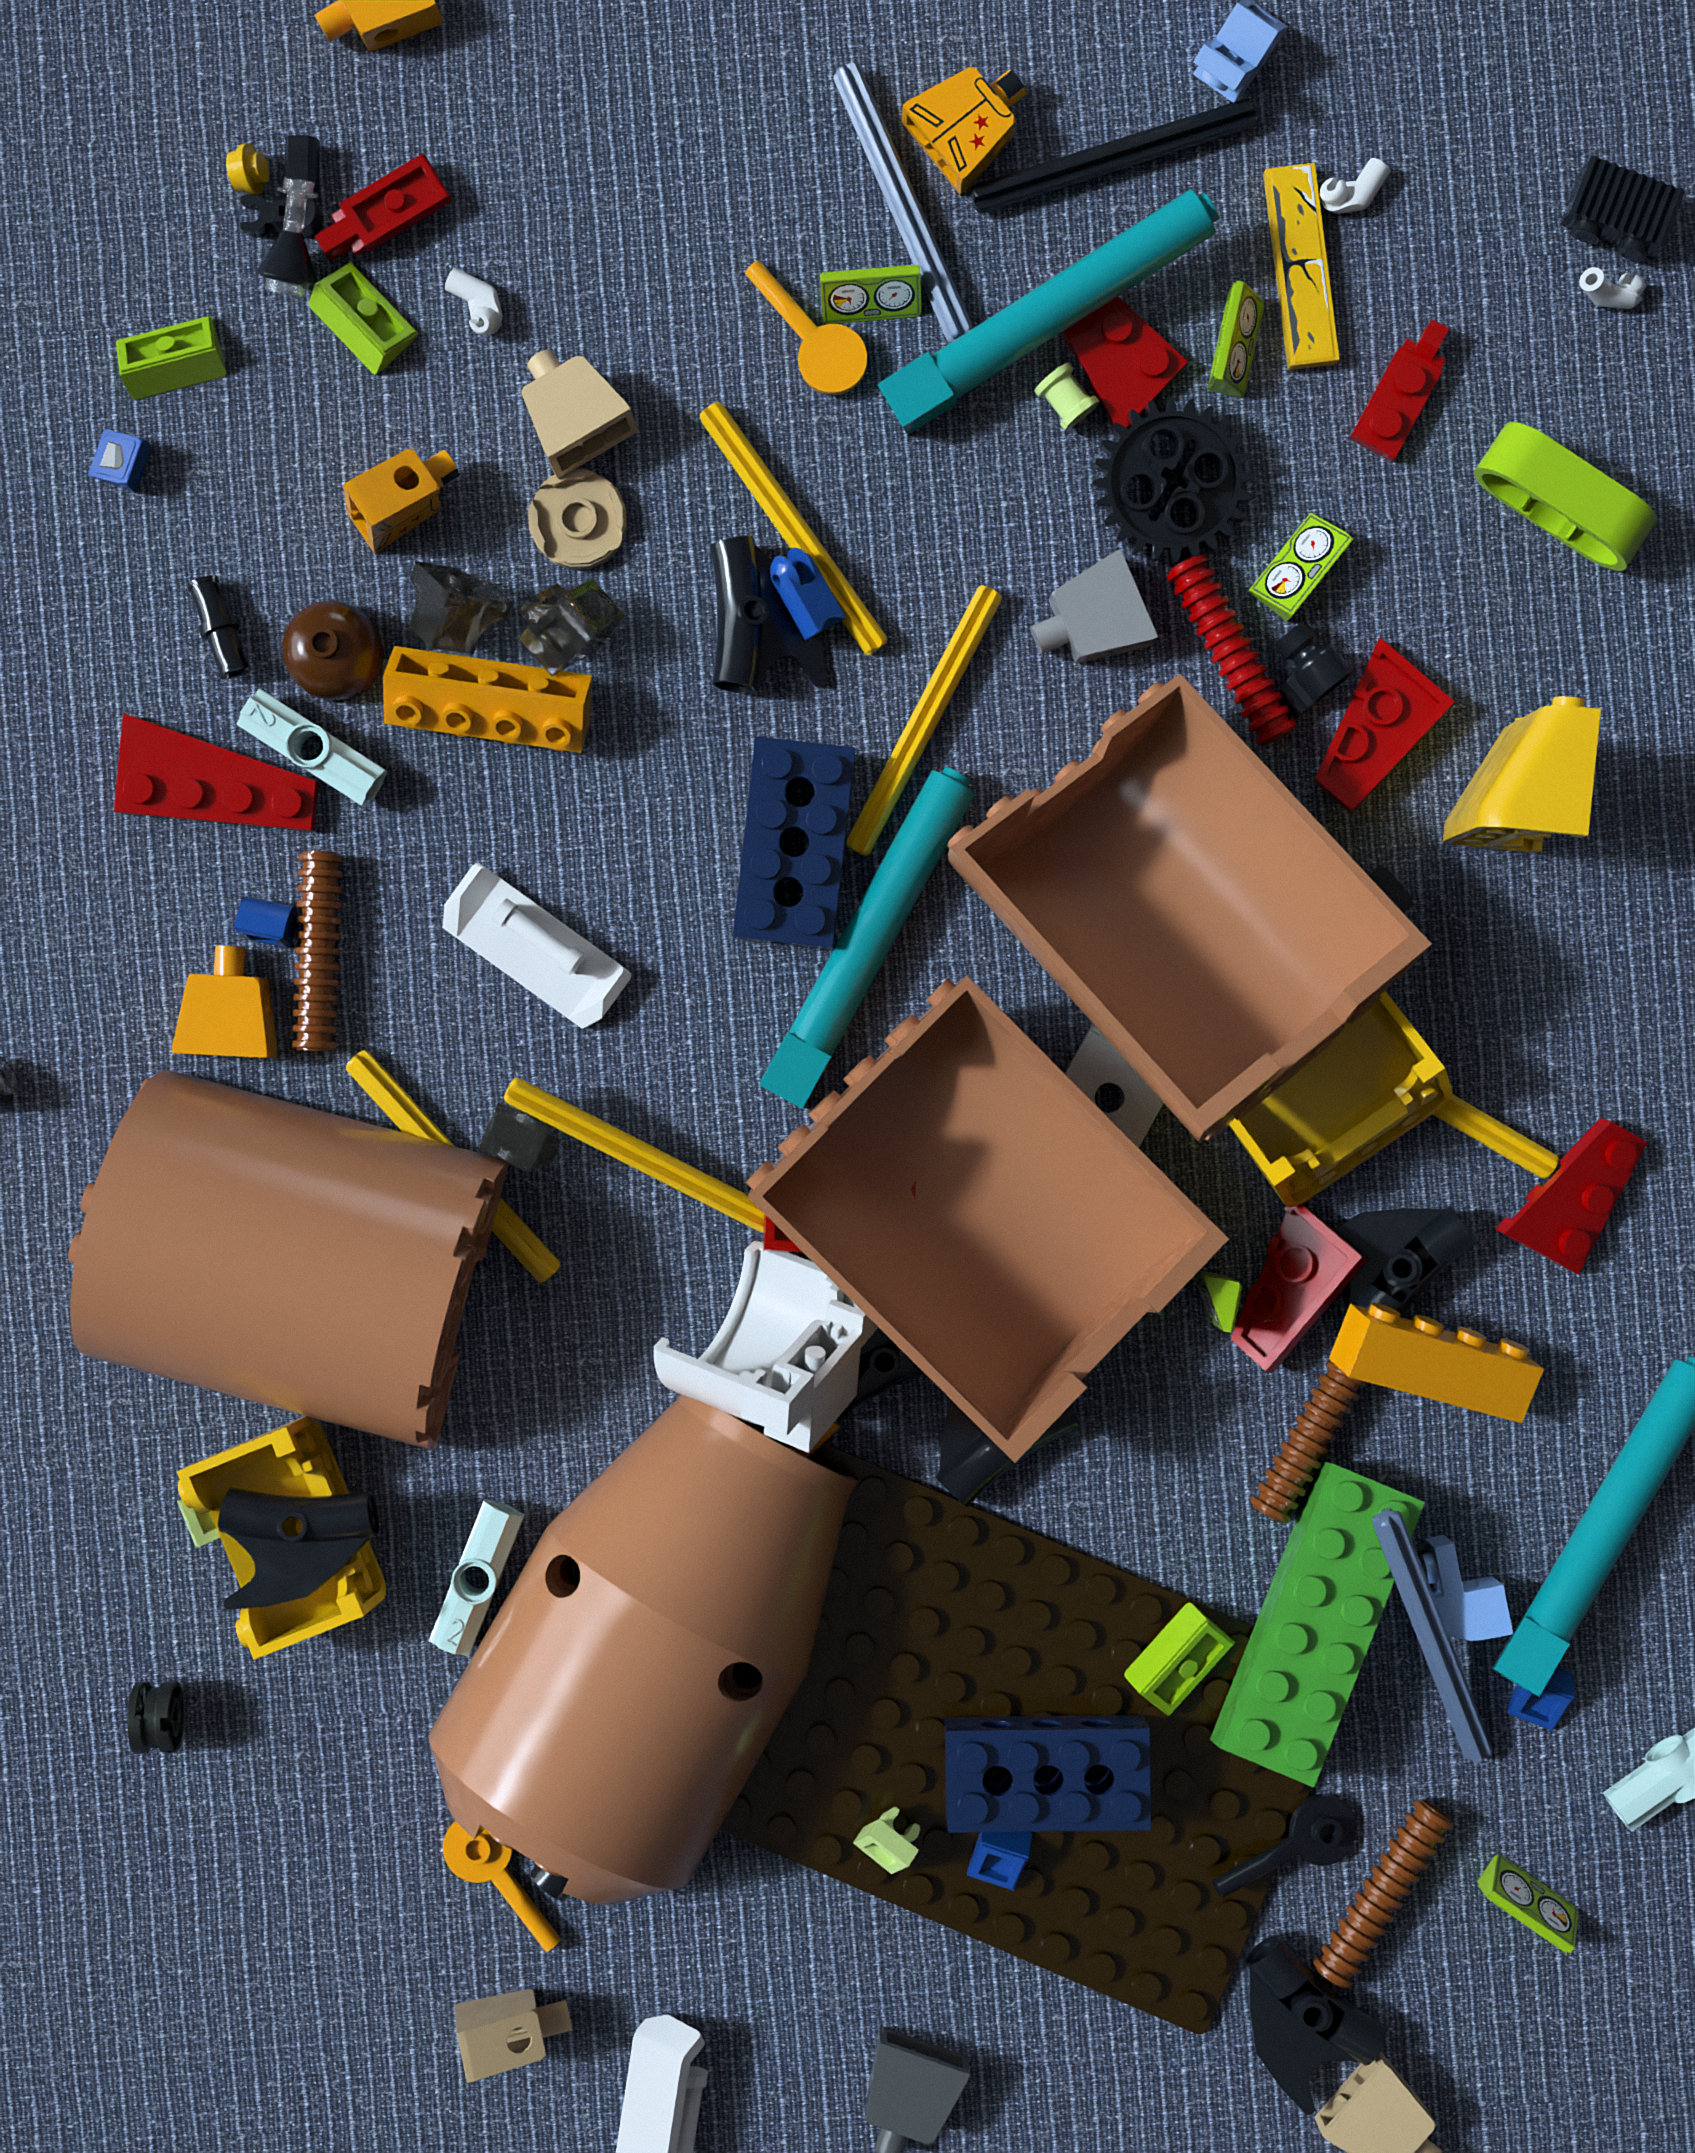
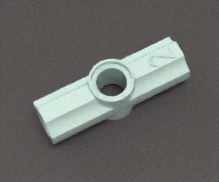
M259 689L250 697L240 711L237 726L362 807H365L375 797L383 785L387 770L262 689ZM312 736H320L323 742L321 754L316 759L305 760L302 756L303 743Z
M487 1499L483 1501L459 1565L452 1574L450 1588L429 1639L439 1649L454 1655L470 1656L495 1590L501 1582L504 1567L525 1514L519 1512L514 1507ZM476 1566L485 1570L489 1577V1585L481 1589L469 1585L465 1577V1571L468 1567Z
M1695 1727L1683 1736L1674 1735L1658 1742L1646 1753L1644 1764L1603 1792L1609 1805L1631 1832L1673 1802L1678 1804L1685 1803L1695 1798Z

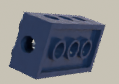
M755 736L733 927V938L735 940L833 951L855 763V747ZM795 784H807L814 790V798L808 805L796 807L787 801V792ZM798 832L808 839L809 846L801 856L790 857L781 851V842L789 833ZM787 881L795 882L803 889L801 901L793 907L781 906L775 900L776 889L780 884Z
M1144 1715L944 1717L945 1800L948 1833L1151 1830L1150 1728ZM1049 1765L1059 1769L1056 1776L1050 1780H1039L1034 1777L1036 1771L1043 1766ZM1095 1765H1104L1109 1768L1106 1775L1100 1779L1091 1780L1085 1777L1086 1772ZM994 1766H1001L1009 1770L1008 1774L999 1781H991L984 1777L985 1772Z

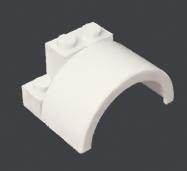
M753 1241L745 1249L741 1277L730 1310L719 1332L706 1351L696 1359L669 1348V1340L662 1337L654 1345V1364L659 1380L668 1389L753 1424L764 1426V1435L809 1453L857 1395L860 1350L878 1329V1326L814 1262L788 1252L763 1251V1243Z

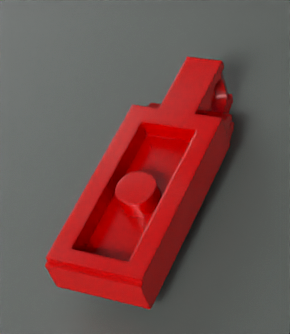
M420 154L340 202V209L331 215L335 224L316 234L315 239L329 262L351 250L355 256L365 253V251L373 250L451 203L452 199L425 154Z
M1431 319L1417 343L1406 338L1402 347H1399L1394 353L1349 436L1350 440L1391 462L1396 458L1442 373L1441 368L1446 359L1436 354L1449 330L1448 327Z

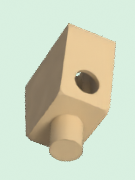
M543 350L529 360L527 366L535 380L524 386L521 393L543 450L557 479L639 431L628 404L583 356H575L560 364L552 350Z
M533 1989L455 2004L457 2037L467 2083L540 2061L546 2057L543 2038L572 2031L566 2000L537 2007Z
M1379 2051L1375 2060L1370 2065L1365 2066L1360 2063L1314 2117L1322 2136L1347 2153H1442V2150L1428 2139V2136L1436 2127V2122L1430 2111L1381 2051Z

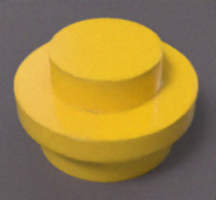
M250 143L240 144L236 151L228 153L226 168L229 180L235 191L238 193L246 192L249 195L262 194L265 183L269 180V167L265 156L261 152H257Z

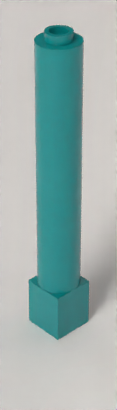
M1189 189L932 355L929 352L923 354L878 383L879 389L907 435L958 404L957 399L1216 234L1213 223L1220 219L1216 208L1205 192L1197 196L1192 189Z
M945 767L942 773L931 771L789 1032H787L762 1077L759 1086L801 1109L805 1107L841 1038L945 851L949 840L952 838L975 796V793L968 789L971 782L969 778L949 767Z
M1688 1356L1685 1362L1674 1360L1527 1612L1521 1618L1492 1668L1535 1696L1540 1697L1570 1646L1569 1643L1695 1429V1358Z

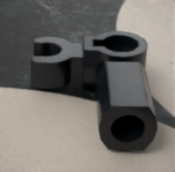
M289 135L285 138L284 188L285 191L289 192V195L286 197H275L273 202H266L261 196L256 194L242 196L241 204L247 209H259L260 211L256 221L240 223V229L245 234L252 237H261L266 235L271 229H275L277 233L287 229L301 232L304 238H310L319 233L323 227L324 217L320 207L314 202V195L319 193L320 141L317 138L309 135Z

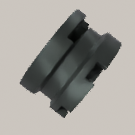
M177 1681L164 1682L160 1687H154L150 1682L136 1683L130 1694L127 1716L128 1738L132 1752L135 1754H149L151 1749L159 1748L162 1753H176L180 1749L183 1740L185 1725V1702L180 1683Z

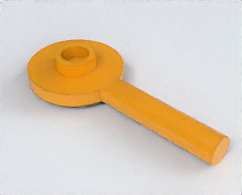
M760 260L751 264L745 271V275L803 340L798 352V365L804 381L813 390L825 395H840L855 388L863 379L868 364L866 347L861 337L851 328L840 324H826L817 327Z
M455 1820L447 1830L443 1841V1854L450 1870L456 1876L468 1882L482 1883L491 1880L546 1952L550 1951L562 1939L506 1867L512 1857L513 1849L498 1843L486 1829L474 1839Z

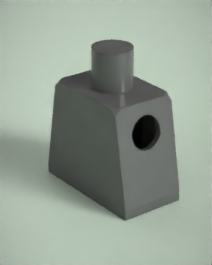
M879 2026L865 2104V2121L870 2125L881 2128L874 2147L877 2153H905L909 2138L924 2144H932L936 2140L969 2080L970 2067L968 2056Z

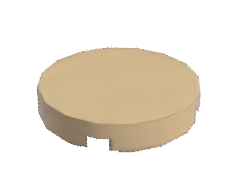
M574 469L557 479L556 475L547 478L539 487L540 489L535 494L534 500L532 498L528 509L529 531L539 551L552 563L570 570L592 569L609 561L620 549L628 529L627 509L618 489L609 480L607 481L604 477L587 469Z

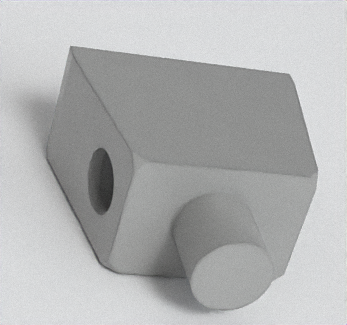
M1121 549L1108 555L1053 591L1050 595L1049 603L1055 616L1030 626L1032 636L1041 654L1067 644L1076 664L1143 649L1153 645L1158 638Z

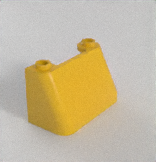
M1553 697L1551 706H1544L1524 717L1515 718V722L1504 727L1445 820L1443 843L1538 853L1542 851L1543 837L1549 838L1552 833L1571 835V837L1576 838L1588 836L1601 709L1585 707V699Z
M1386 991L1380 995L1381 998L1353 1024L1349 1022L1343 1024L1345 1026L1344 1030L1330 1042L1327 1048L1241 1119L1237 1121L1234 1118L1229 1124L1286 1207H1296L1317 1195L1433 1115L1449 1101L1453 1094L1445 1067Z
M308 1416L289 1422L176 1471L180 1479L178 1481V1491L183 1503L188 1508L193 1507L200 1514L210 1512L241 1588L253 1578L255 1564L251 1555L227 1533L220 1532L218 1528L220 1508L230 1488L234 1487L261 1493L291 1496L350 1494L321 1424L317 1419ZM300 1519L296 1523V1531L298 1534L301 1532L302 1523ZM369 1540L337 1574L309 1597L272 1606L242 1608L240 1610V1619L235 1624L236 1633L241 1644L245 1648H249L253 1660L361 1618L385 1598V1580Z

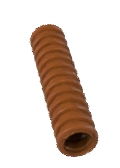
M303 851V853L298 854V860L303 862V869L298 870V876L303 877L302 884L297 885V892L302 893V900H298L296 907L301 908V916H296V923L301 924V931L295 933V938L300 939V947H295V954L300 955V962L294 963V969L299 970V978H294V985L299 986V992L293 994V1000L298 1001V1009H293V1016L298 1017L297 1025H292V1031L297 1032V1040H292V1047L296 1048V1050L332 1051V1049H337V1042L332 1041V1034L338 1033V1027L333 1026V1018H338V1011L333 1010V1005L339 1002V996L334 995V987H339V980L334 979L335 972L340 971V965L335 964V956H340V949L336 948V941L341 940V934L336 933V925H341L342 921L341 918L337 917V910L342 909V903L337 902V895L343 893V888L338 886V879L343 878V872L338 870V864L344 862V857L337 852Z
M1330 1360L1326 1363V1367L1329 1368L1327 1374H1320L1318 1380L1321 1381L1319 1388L1313 1387L1310 1392L1314 1395L1311 1402L1305 1401L1303 1407L1306 1409L1303 1416L1298 1414L1295 1418L1298 1422L1295 1429L1290 1428L1287 1432L1291 1436L1288 1443L1282 1441L1280 1445L1283 1449L1281 1455H1274L1272 1461L1276 1463L1273 1469H1266L1265 1475L1268 1476L1266 1482H1259L1257 1488L1260 1490L1258 1496L1252 1495L1249 1500L1255 1509L1282 1524L1283 1522H1290L1291 1517L1288 1513L1291 1508L1294 1510L1298 1508L1299 1504L1296 1502V1499L1299 1495L1304 1496L1307 1492L1303 1487L1306 1481L1312 1483L1314 1476L1311 1472L1313 1469H1320L1322 1463L1318 1461L1322 1454L1328 1455L1330 1451L1326 1447L1328 1442H1335L1337 1439V1435L1334 1432L1337 1427L1343 1428L1345 1422L1341 1419L1344 1414H1351L1353 1409L1349 1407L1352 1400H1359L1360 1395L1357 1393L1359 1387L1365 1388L1368 1382L1348 1377Z
M1416 1799L1413 1806L1416 1808L1414 1813L1408 1812L1404 1818L1407 1824L1405 1827L1402 1825L1398 1826L1396 1830L1399 1834L1398 1838L1390 1839L1388 1845L1391 1849L1389 1852L1383 1851L1379 1857L1382 1863L1380 1866L1375 1864L1372 1867L1371 1871L1374 1875L1372 1878H1365L1363 1885L1366 1888L1363 1892L1359 1890L1354 1895L1357 1900L1355 1905L1349 1904L1346 1910L1349 1913L1347 1918L1340 1917L1338 1920L1340 1929L1338 1931H1331L1329 1935L1332 1939L1331 1943H1324L1321 1947L1324 1954L1322 1957L1316 1956L1313 1960L1316 1970L1341 1988L1350 1989L1354 1982L1351 1977L1353 1974L1359 1975L1361 1973L1360 1963L1362 1961L1368 1962L1371 1957L1368 1953L1369 1949H1376L1379 1945L1376 1938L1378 1935L1384 1936L1387 1932L1385 1924L1387 1922L1392 1923L1395 1920L1396 1916L1393 1913L1395 1908L1400 1910L1404 1906L1401 1900L1404 1895H1411L1413 1892L1410 1887L1411 1883H1418L1421 1879L1418 1872L1420 1869L1426 1870L1428 1868L1427 1858L1429 1856L1435 1857L1438 1852L1435 1848L1436 1844H1443L1446 1840L1443 1833L1446 1829L1451 1831L1455 1826L1447 1814L1426 1800Z

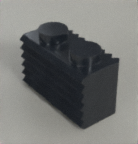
M1591 156L1578 174L1560 225L1570 228L1571 236L1581 242L1595 244L1601 240L1617 246V253L1626 259L1644 261L1646 258L1652 260L1665 246L1685 191L1682 188L1667 185L1664 181H1657L1654 177L1638 174L1635 170L1619 167L1617 163H1610L1608 160H1601L1598 156Z

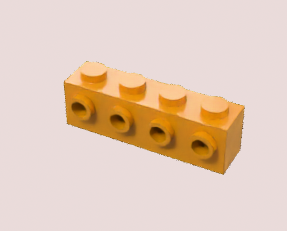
M394 646L383 674L384 724L403 726L408 729L450 733L460 737L470 736L502 741L508 744H524L551 748L556 751L582 753L590 725L592 675Z
M1371 1303L1370 1309L1354 1304L1349 1305L1329 1356V1360L1348 1377L1514 1422H1523L1544 1371L1543 1367L1528 1356L1530 1350L1527 1347L1501 1338L1499 1344L1486 1341L1487 1337L1483 1334L1465 1327H1458L1456 1333L1444 1330L1443 1324L1422 1315H1415L1413 1321L1401 1318V1314L1398 1311L1379 1303Z

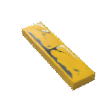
M1315 163L1265 169L1263 179L1287 370L1337 364L1340 358Z

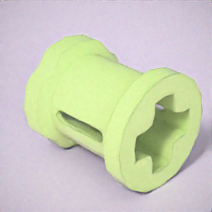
M1069 362L1050 373L1034 390L1038 397H1045L1062 418L1060 425L1065 431L1082 421L1100 402L1096 396H1089L1072 375L1074 368Z

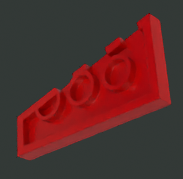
M123 713L113 812L128 815L315 832L319 782Z

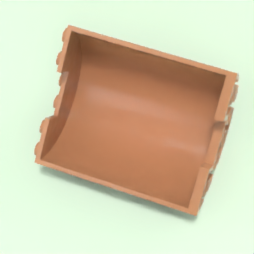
M1178 674L1165 685L1161 681L1151 685L1138 699L1139 705L1128 713L1124 709L1114 713L1102 725L1101 731L1103 736L1091 751L1093 755L1081 764L1077 759L1068 763L1055 776L1054 781L1056 783L1044 792L1040 788H1036L1033 791L1026 789L1014 799L1010 795L1003 797L987 812L986 817L988 819L975 829L970 824L963 827L949 840L947 846L949 847L948 861L1196 1140L1201 1143L1204 1139L1208 1141L1221 1133L1234 1118L1237 1121L1311 1062L1344 1030L1345 1026L1343 1024L1347 1022L1353 1024L1381 998L1380 995L1396 979H1400L1420 959L1432 944L1181 674Z
M966 975L956 984L947 978L926 999L932 1006L918 1019L913 1014L904 1019L884 1039L889 1047L876 1060L871 1055L865 1059L863 1058L843 1078L849 1087L841 1095L835 1090L831 1094L826 1095L808 1114L814 1122L809 1127L805 1124H802L800 1127L798 1126L777 1147L783 1155L773 1165L767 1160L745 1183L752 1188L747 1197L1016 1463L1087 1388L1081 1382L1084 1377L1147 1312L1159 1313L1229 1238ZM916 1181V1195L914 1198L911 1187Z
M167 1069L160 1071L152 1078H146L143 1081L139 1093L129 1106L115 1132L96 1182L89 1183L82 1196L80 1208L81 1212L86 1213L81 1233L78 1232L74 1236L68 1253L69 1262L74 1263L70 1318L75 1345L79 1352L87 1357L434 1450L437 1448L461 1352L453 1350L475 1264L486 1256L510 1161Z

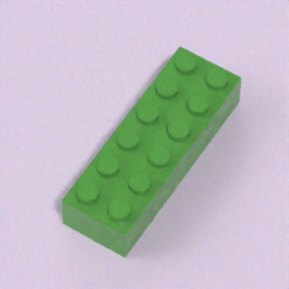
M1320 1461L1322 1465L1314 1473V1479L1310 1483L1210 1738L1220 1749L1313 1788L1318 1780L1395 1581L1374 1529L1373 1517L1386 1508L1401 1512L1412 1538L1425 1504L1424 1501L1336 1464Z

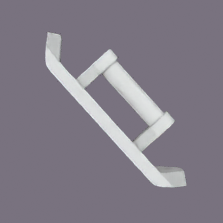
M475 863L444 904L442 928L582 1029L603 1018L631 979L630 971L480 863Z
M668 2014L646 2018L634 2034L616 2153H696L693 2149L702 2090L707 2084L708 2071L701 2067L690 2066V2063L704 2047L705 2041L699 2031Z

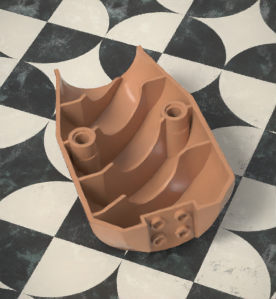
M680 1394L668 1409L548 1524L431 1728L428 1736L448 1809L457 1823L474 1839L486 1829L498 1843L530 1858L544 1871L554 1876L568 1878L562 1893L590 1903L616 1905L685 1887L691 1880L807 1675L848 1500L858 1480L810 1460L769 1436L764 1435L734 1415ZM570 1557L578 1564L580 1582L572 1580L567 1573L566 1565ZM745 1662L756 1667L762 1675L761 1681L756 1684H748L742 1681L737 1673L738 1663Z

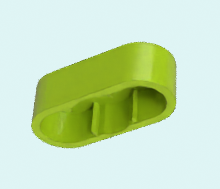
M1506 423L1474 470V476L1478 483L1492 496L1586 559L1607 569L1615 571L1625 570L1658 521L1652 508L1636 494L1549 436L1522 423Z

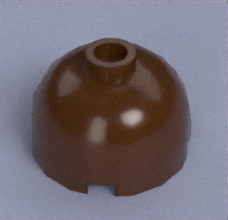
M335 600L314 602L298 611L286 626L282 641L284 665L293 681L311 696L329 702L342 701L341 699H349L368 691L380 676L385 658L381 636L373 620L357 607Z

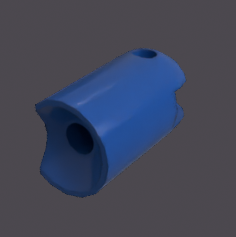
M791 548L787 553V558L780 555L775 556L770 566L772 582L805 640L846 618L815 561L808 552L799 548Z

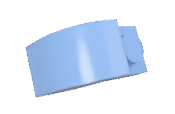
M1251 0L1237 2L1216 38L1205 43L1193 62L1198 67L1193 75L1234 103L1265 64L1288 26Z
M1444 1535L1424 1539L1427 1553L1420 1555V1562L1428 1583H1433L1434 1587L1431 1588L1448 1634L1468 1641H1480L1512 1635L1513 1630L1504 1585L1493 1576L1462 1582L1454 1543Z

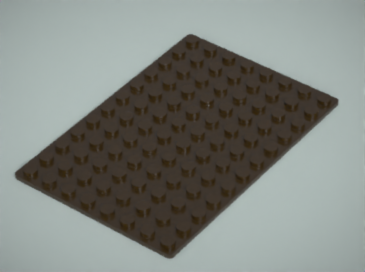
M824 1442L808 1458L835 1472L851 1476L858 1480V1483L848 1500L807 1675L719 1829L1195 2034L1205 2033L1211 2024L1277 1868L1224 1898L1218 1895L1212 1880L1288 1838L1291 1817L1298 1805L1307 1799L1312 1788L1309 1785L1220 1749L1210 1740L1254 1626L975 1506L969 1505L966 1508L954 1497ZM1190 1602L1223 1630L1235 1643L1172 1714L1167 1716L1139 1694L1125 1678L1124 1673L1183 1606ZM745 1662L738 1663L737 1673L742 1681L748 1684H756L761 1681L762 1675L756 1667ZM1144 1715L1150 1728L1151 1830L1031 1832L1029 1858L1014 1891L967 1876V1870L980 1832L948 1833L944 1717ZM1049 1765L1043 1766L1036 1771L1034 1777L1039 1780H1050L1056 1776L1059 1769ZM1095 1765L1086 1772L1085 1777L1091 1780L1100 1779L1106 1775L1109 1768L1104 1765ZM994 1766L985 1772L984 1777L991 1781H999L1008 1774L1009 1770L1001 1766ZM897 1807L900 1811L893 1821L894 1830L903 1835L910 1825L918 1824L920 1826L919 1835L911 1844L919 1851L909 1867L891 1874L853 1844L864 1826L878 1820L887 1810Z

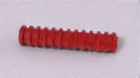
M1195 555L1172 568L1166 578L1169 583L1175 582L1177 587L1174 589V593L1176 596L1182 595L1184 599L1181 603L1183 609H1189L1192 613L1188 617L1190 622L1198 624L1199 628L1196 630L1198 637H1205L1207 641L1203 644L1205 650H1212L1214 656L1211 657V661L1213 664L1219 663L1221 670L1218 671L1220 677H1226L1229 681L1226 684L1227 690L1235 692L1236 697L1233 698L1235 705H1242L1244 710L1240 714L1243 719L1249 718L1251 724L1248 726L1250 732L1256 731L1258 738L1255 740L1257 745L1266 746L1293 731V727L1297 723L1295 719H1288L1286 714L1290 710L1287 705L1281 706L1279 702L1282 698L1279 691L1274 693L1271 686L1275 682L1272 678L1267 679L1264 675V672L1267 671L1265 664H1258L1256 659L1260 655L1257 650L1251 651L1249 645L1252 644V640L1250 637L1244 638L1242 631L1245 630V627L1242 623H1236L1234 619L1237 617L1235 609L1229 610L1227 604L1230 603L1228 596H1221L1219 591L1223 587L1220 582L1214 583L1212 579L1215 575L1212 568L1207 569L1205 563L1208 561L1205 555Z

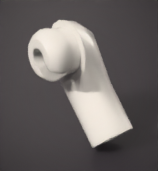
M1370 158L1356 181L1345 182L1344 180H1339L1337 183L1336 177L1329 178L1320 188L1323 207L1334 214L1366 209L1391 170L1381 160Z
M456 267L453 268L446 280L445 290L468 302L471 316L469 324L475 333L479 335L494 334L501 326L503 318L496 289Z
M1594 267L1583 272L1579 280L1583 291L1594 305L1598 307L1632 309L1642 301L1640 295L1646 288L1645 280L1638 275H1635L1633 278L1630 272L1625 273L1620 277L1619 283L1616 285L1609 281L1601 269Z

